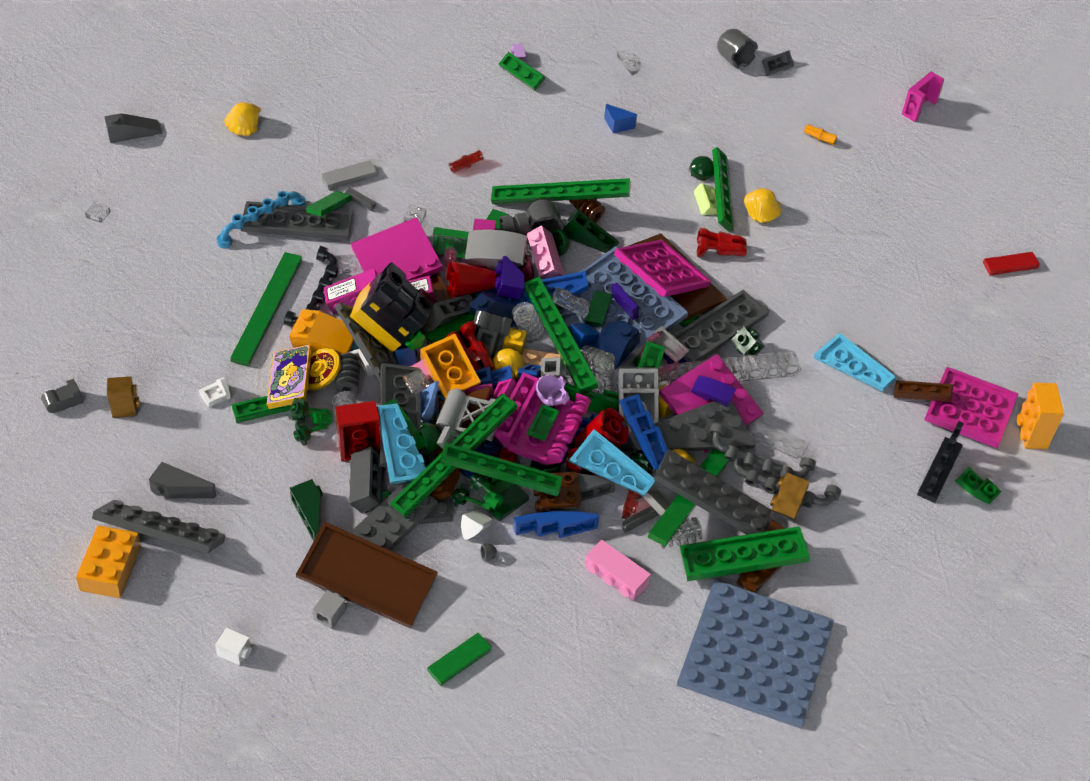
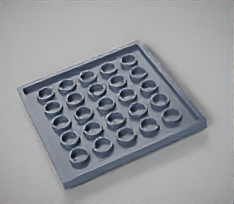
M615 246L580 271H586L589 290L556 307L560 314L579 309L585 324V318L594 291L612 294L611 285L617 282L638 305V318L632 320L613 298L604 327L589 326L600 334L610 322L625 321L639 329L640 343L636 346L638 348L646 344L647 341H651L649 338L661 326L667 331L672 329L688 317V312L671 296H660L640 276L634 274L627 265L621 263L614 255L616 248H618ZM587 347L581 351L587 364L602 379L617 369L588 351ZM631 352V353L628 355V357L620 364V366L623 365L625 362H627L629 359H631V357H632V352Z
M714 579L678 678L677 686L801 729L834 619Z

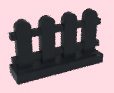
M958 421L950 439L944 438L917 496L936 503L963 447V444L957 442L964 425L963 422Z

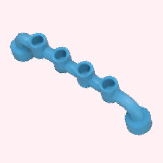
M280 191L277 194V199L274 201L267 198L263 200L262 207H249L247 209L248 214L245 216L241 214L233 215V222L226 225L222 229L221 234L217 236V245L220 248H229L232 245V239L229 235L230 231L242 229L245 223L257 221L260 215L264 213L270 214L274 211V208L280 205L286 206L289 200H291L292 205L306 206L305 197L295 191L289 193Z

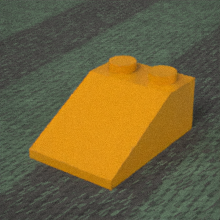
M302 309L289 335L293 348L310 344L312 353L319 349L330 348L340 356L341 354L349 353L354 343L353 337L342 320L316 310Z
M456 334L420 349L421 360L434 382L439 381L438 389L445 399L450 390L457 388L465 391L481 383Z

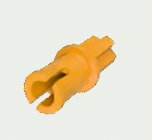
M809 124L805 126L804 133L817 138L818 141L821 140L831 145L835 144L837 135L825 131L824 128L819 129Z

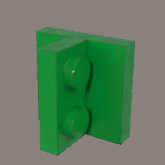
M434 227L433 249L435 253L441 256L465 259L469 232Z

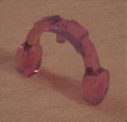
M453 247L446 248L444 252L443 264L447 268L451 261H456L457 251Z
M658 331L652 334L646 340L649 342H654L662 335ZM645 345L643 346V348H642V350H641V353L639 354L640 359H641V356H642V353H643V350H644ZM676 361L671 365L660 368L658 373L665 371L669 373L679 367L680 363Z

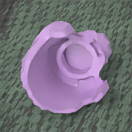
M547 374L540 377L537 381L536 391L545 405L550 407L560 404L565 405L570 400L568 392L564 390L566 380L562 376L557 378L554 375Z

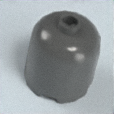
M729 29L720 36L717 42V49L730 64L739 69L741 66L747 67L756 57L754 53L758 49V45L740 30Z
M538 200L528 207L526 214L530 231L541 225L549 232L553 230L564 231L560 213L553 202Z

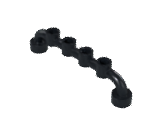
M323 246L319 247L316 260L324 262L327 259L330 263L326 266L324 275L320 278L318 287L314 291L306 310L319 311L320 307L317 304H323L325 301L324 287L332 285L330 278H336L338 273L336 257L328 252V248ZM287 311L284 325L292 327L296 323L298 317H296L295 312Z

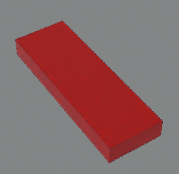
M1033 252L985 258L983 261L989 275L1037 269L1040 265Z

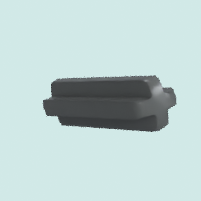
M348 188L345 191L346 194L351 195L352 201L372 211L376 207L374 200L352 188Z
M650 506L621 521L620 526L624 532H628L655 518L657 511Z

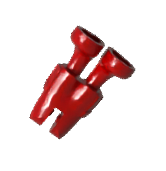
M699 228L697 235V257H703L709 249H716L717 255H747V239L742 236L721 231L717 234L706 228Z
M469 321L460 328V332L470 344V348L466 347L458 331H454L446 336L456 334L475 371L481 369L477 364L480 360L485 368L490 367L492 371L495 369L483 341L476 340L474 333L476 324L474 321Z

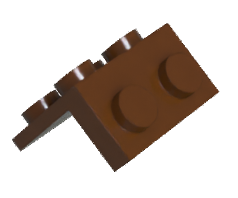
M576 472L551 473L562 476L558 496L533 489V496H537L538 500L535 501L536 513L549 512V509L581 506L582 501Z

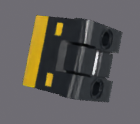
M393 262L389 263L359 293L350 317L391 352H394L426 324L434 303V298L424 289L420 288L418 290L404 278L405 273Z

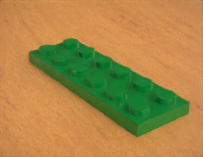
M800 526L679 545L687 582L810 562V556Z

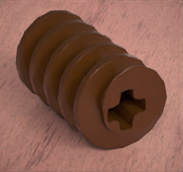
M597 199L569 200L576 209L582 211L595 223L599 221L605 212V207Z

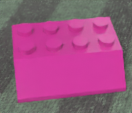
M523 372L510 396V399L518 405V408L496 429L495 436L510 452L544 465L560 463L568 450L566 445L571 444L582 421L581 416L585 415L591 400L577 393L575 402L569 400L565 405L551 406V408L559 410L560 413L546 440L541 441L527 435V432L541 404L544 403L536 391V383L539 378Z

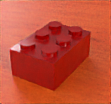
M376 401L335 406L341 462L351 460V454L370 446L380 454V423Z

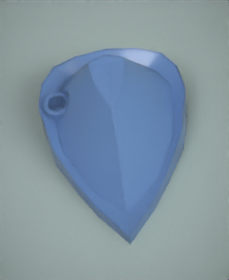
M435 381L420 393L421 420L425 423L430 422L432 417L438 415L440 403L437 390L439 381Z

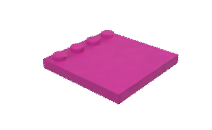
M417 217L351 243L352 250L363 272L375 268L377 273L380 274L391 262L405 273L404 278L408 281L431 276L443 271V266Z
M663 240L616 248L614 253L621 263L627 265L634 274L640 276L647 285L654 288L663 297L709 287L711 283L709 278Z
M718 354L659 391V395L668 404L673 413L679 415L715 401L711 398L706 401L690 392L698 376H705L736 388L731 400L745 426L764 414Z
M946 367L940 383L954 384L952 402L932 401L924 420L953 432L958 421L964 423L960 432L961 435L998 448L1019 393Z

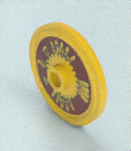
M323 348L311 354L307 390L314 391L324 388L337 376L341 366V359L336 351L330 348Z

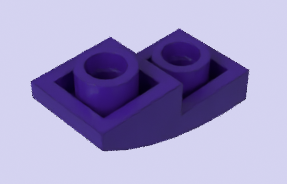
M699 375L690 392L706 401L711 398L727 407L736 388L718 380Z

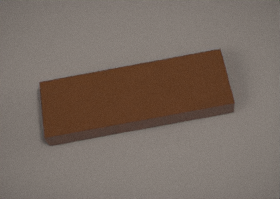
M896 380L894 398L952 402L954 384Z

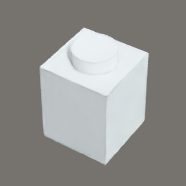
M229 628L224 630L215 644L217 656L237 665H241L243 660L249 657L252 650L249 637Z

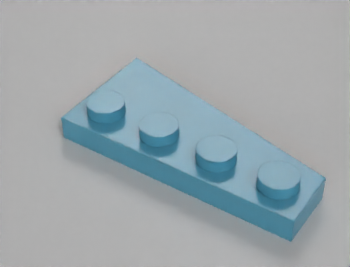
M841 333L837 334L814 354V359L882 392L896 379V376Z
M398 404L377 406L390 483L412 482L426 468L424 459L417 450L416 442L413 436L410 435L407 428L408 425Z
M596 430L589 434L569 459V462L641 496H644L655 482L654 477Z

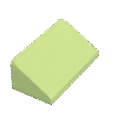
M701 183L694 190L701 214H717L715 188Z

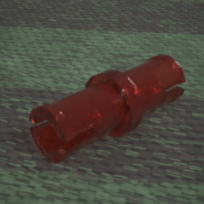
M477 150L469 155L461 156L460 159L452 163L450 162L451 172L455 173L463 168L468 169L472 164L484 160L482 152Z

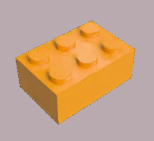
M1033 383L1031 390L1027 393V399L1022 404L1020 414L1017 415V425L1021 429L1020 438L1024 442L1026 449H1048L1064 416L1057 383Z
M97 525L76 575L79 590L121 598L141 548L138 533Z

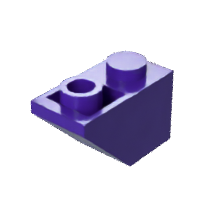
M503 256L495 269V273L498 274L495 282V288H498L497 296L519 300L524 290V273L507 256Z

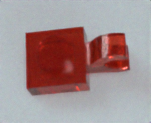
M631 490L628 491L623 507V519L631 517L632 513H636L639 503L636 500L643 496Z

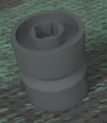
M525 212L514 214V217L505 215L499 218L501 231L527 235L530 232L529 221Z

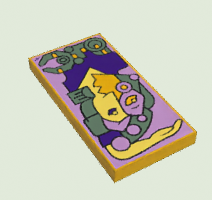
M310 344L273 353L267 397L269 409L292 405L294 398L299 400L304 398L306 401L312 354Z

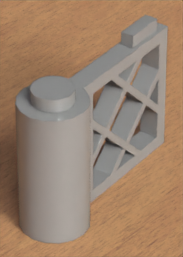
M461 389L450 390L435 426L441 432L444 427L450 426L457 433L461 434L466 429L461 427L462 422L470 419L473 423V417L483 413L496 399L491 398L490 401L466 396L465 392ZM470 403L477 404L480 409L472 413L468 411ZM496 430L486 440L492 441Z

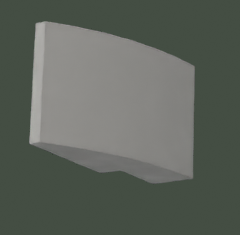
M501 230L469 231L465 261L469 265L477 267L487 266L489 270H495L497 263H500L502 257L507 256L517 267H522L525 260L527 236Z
M619 368V401L639 394L646 411L649 410L653 422H659L658 368ZM619 403V413L625 420L623 425L629 428V423Z

